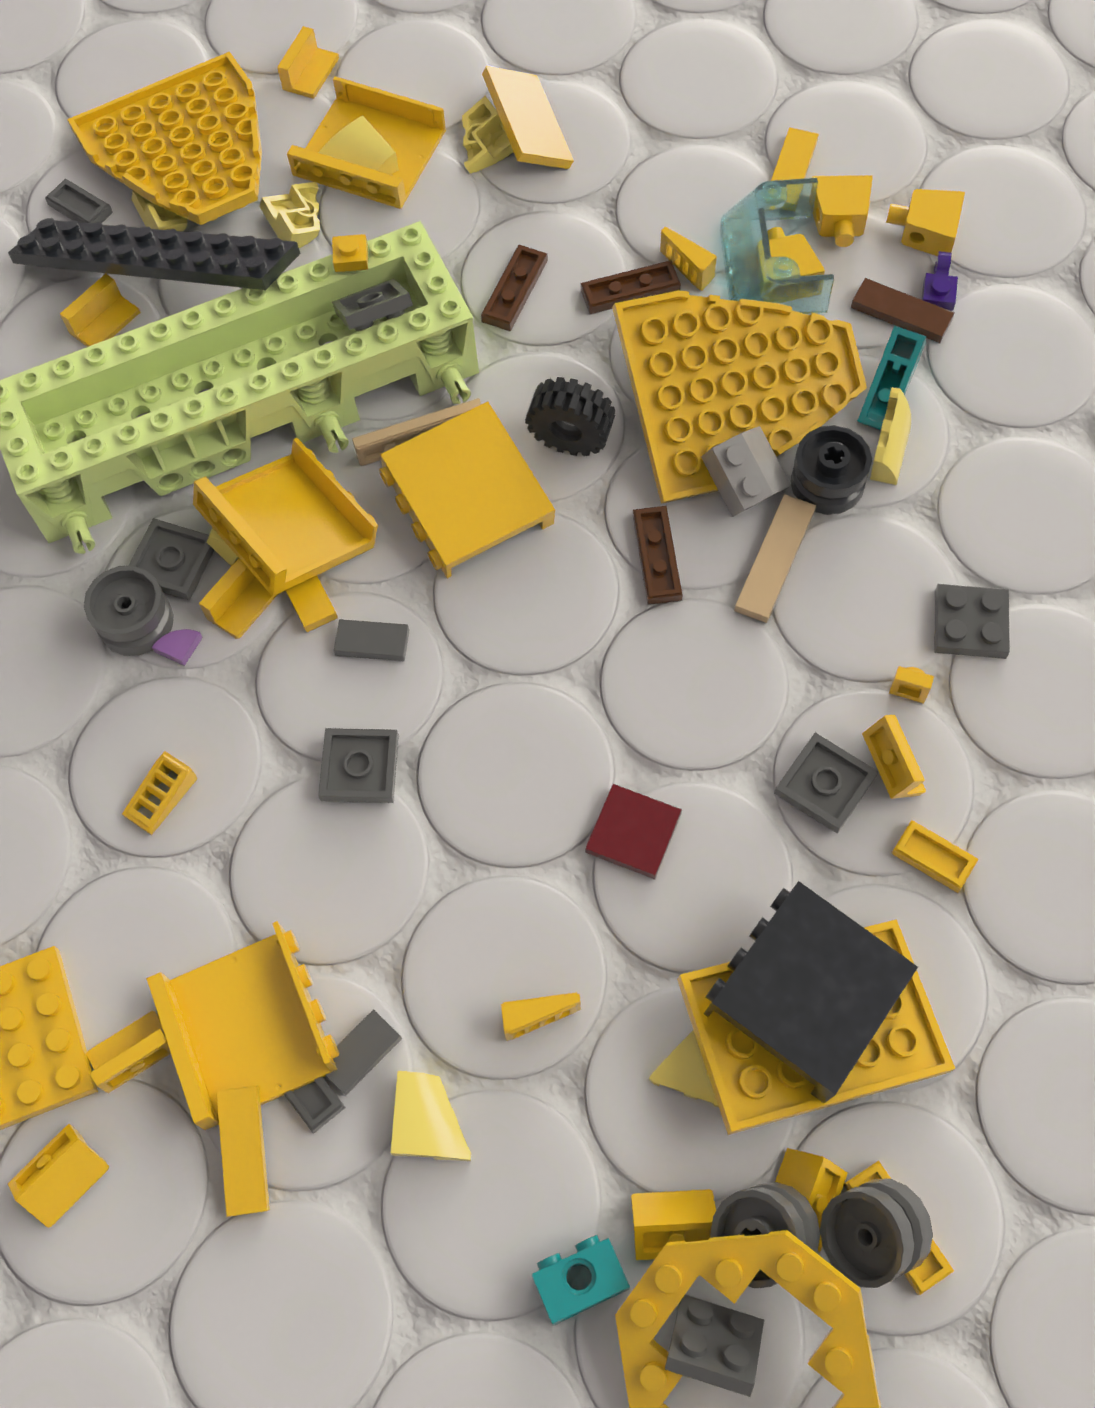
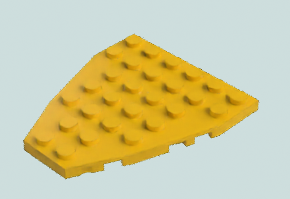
M230 51L67 119L73 133L93 164L148 201L197 224L202 225L209 221H214L218 217L258 200L262 148L255 92L252 82Z
M680 290L618 302L612 307L661 504L718 491L701 458L711 448L742 432L760 426L777 457L798 444L807 433L822 427L830 418L867 388L852 325L848 322L837 319L831 321L823 315L811 313L810 315L793 311L791 306L748 299H740L739 301L720 299L718 295L702 297L689 295L688 291Z

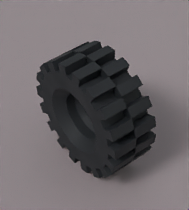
M557 377L556 382H554L550 378L546 379L544 384L541 382L537 389H535L526 415L525 424H528L527 429L530 433H535L534 438L537 441H545L544 446L548 448L554 446L557 448L556 452L563 453L564 450L569 451L570 455L577 456L578 452H581L583 456H589L590 452L597 454L600 452V449H604L615 418V407L611 406L612 401L609 397L602 398L604 393L601 390H591V384L585 382L583 386L578 384L577 379L573 378L570 379V382H566L564 377Z

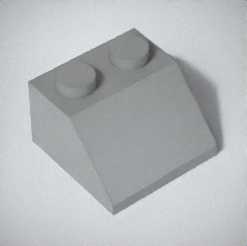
M760 426L728 439L701 456L732 517L791 486Z

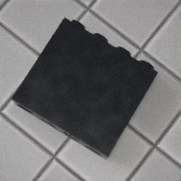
M798 881L790 892L785 888L781 890L770 906L776 911L772 918L767 921L762 917L750 933L749 937L755 941L750 949L746 951L741 947L727 967L733 972L725 982L718 978L705 996L711 1003L704 1014L709 1017L713 1011L718 1013L813 1084L815 1087L810 1094L822 1103H826L836 1095L918 966Z

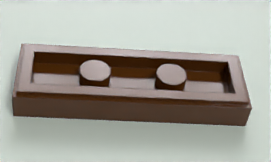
M518 245L481 314V322L511 332L548 261L547 253Z
M671 260L580 283L581 293L589 314L610 310L618 302L681 289V283Z
M867 278L862 282L851 304L852 309L900 328L924 335L926 338L941 343L955 314L952 311Z
M667 505L633 509V521L647 604L682 601L683 595Z

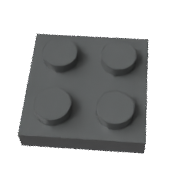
M394 279L332 301L336 315L349 330L355 329L356 331L371 327L374 324L373 321L385 316L387 319L399 317L405 313L406 308L413 306L409 292Z
M153 518L129 566H136L147 570L157 579L164 593L190 601L214 549L207 543L208 534Z
M937 584L935 589L934 653L1006 659L1010 653L1009 589Z
M325 728L318 794L320 801L394 803L399 741L398 731L391 729Z
M815 732L776 787L774 794L838 834L879 771Z
M685 1294L679 1303L665 1370L751 1397L755 1384L764 1319Z

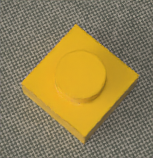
M366 234L332 237L335 272L368 270Z
M898 666L889 694L924 704L931 690L934 676L925 674L923 670L916 667L905 668Z

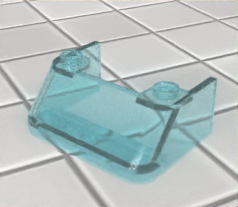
M817 178L763 182L722 216L720 235L729 300L739 301L740 299L779 303L791 306L793 311L803 314L827 313L834 275L800 276L799 266L793 259L788 257H771L766 221L812 218L818 184Z

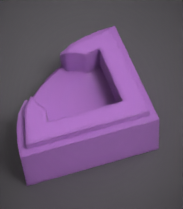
M176 630L162 636L152 646V649L155 653L185 666L203 637L200 632L195 630Z

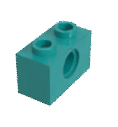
M598 1235L592 1236L576 1244L577 1253L562 1259L560 1253H557L537 1263L539 1271L533 1273L532 1277L553 1326L630 1289V1285L609 1238L600 1241ZM575 1266H584L591 1273V1282L583 1290H575L567 1282V1275Z

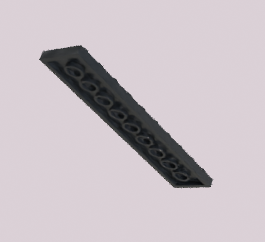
M47 218L38 222L37 227L30 234L20 238L17 242L18 244L8 252L13 264L267 290L301 254L297 242L283 241L280 238L228 236L225 233L217 235L204 234L200 231L151 229L150 227H126L123 224L114 226L103 225L100 222L58 221L53 218Z

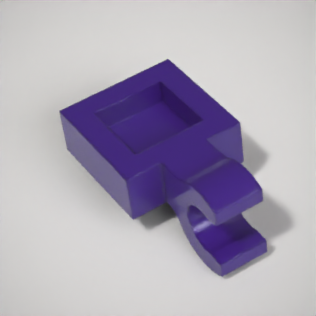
M939 251L938 259L934 266V274H925L922 300L953 311L956 304L958 277L948 276L952 253Z

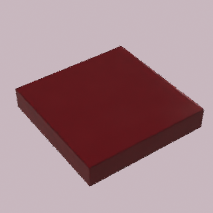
M613 784L587 843L585 853L655 879L681 817L682 809Z

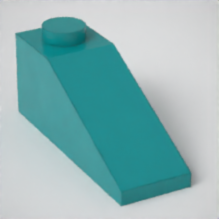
M897 326L893 327L857 422L881 430L891 388H899L905 395L926 344V336Z

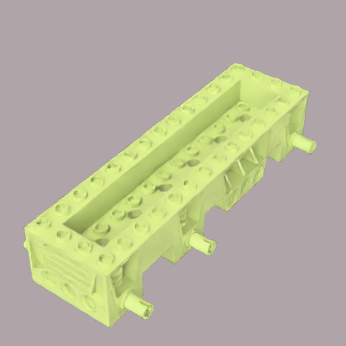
M421 221L368 240V270L335 272L332 254L282 273L267 290L239 289L0 380V450L18 497L48 543L69 536L74 552L79 554L86 553L82 541L86 543L88 550L91 551L95 547V541L92 539L89 527L112 519L104 498L105 495L143 480L159 496L194 484L195 480L205 476L209 478L251 460V438L290 423L296 438L302 443L323 435L330 452H339L335 444L336 440L341 450H344L348 446L349 441L345 437L342 427L360 420L354 397L404 377L410 376L420 396L445 387L452 403L460 404L458 394H460L463 402L468 400L471 392L463 379L479 373L473 316ZM391 279L396 280L409 292L413 306L406 308L403 315L387 319L385 316L373 321L374 324L371 327L360 331L355 329L349 330L336 315L332 301Z

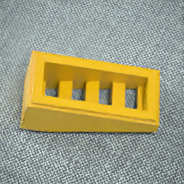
M664 227L661 230L660 252L668 260H671L672 264L696 288L703 291L715 277L717 256L668 227Z
M164 751L148 772L122 815L152 836L198 779L196 774L189 766ZM170 771L178 775L175 780L168 776ZM161 782L170 788L167 793L158 788ZM151 794L161 800L159 806L148 800ZM142 806L153 813L150 819L138 812Z
M575 992L503 1002L501 1010L506 1041L518 1038L581 1010L580 994Z

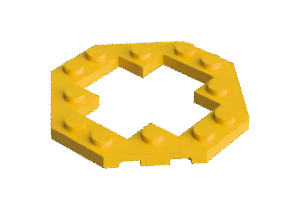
M788 1230L753 1236L714 1237L703 1241L685 1242L684 1240L667 1242L615 1314L629 1408H669L663 1402L683 1375L665 1370L668 1351L653 1338L697 1277L700 1275L735 1304L759 1270H762L832 1327L807 1363L843 1393L832 1408H881L875 1380L870 1339L865 1323L861 1288Z

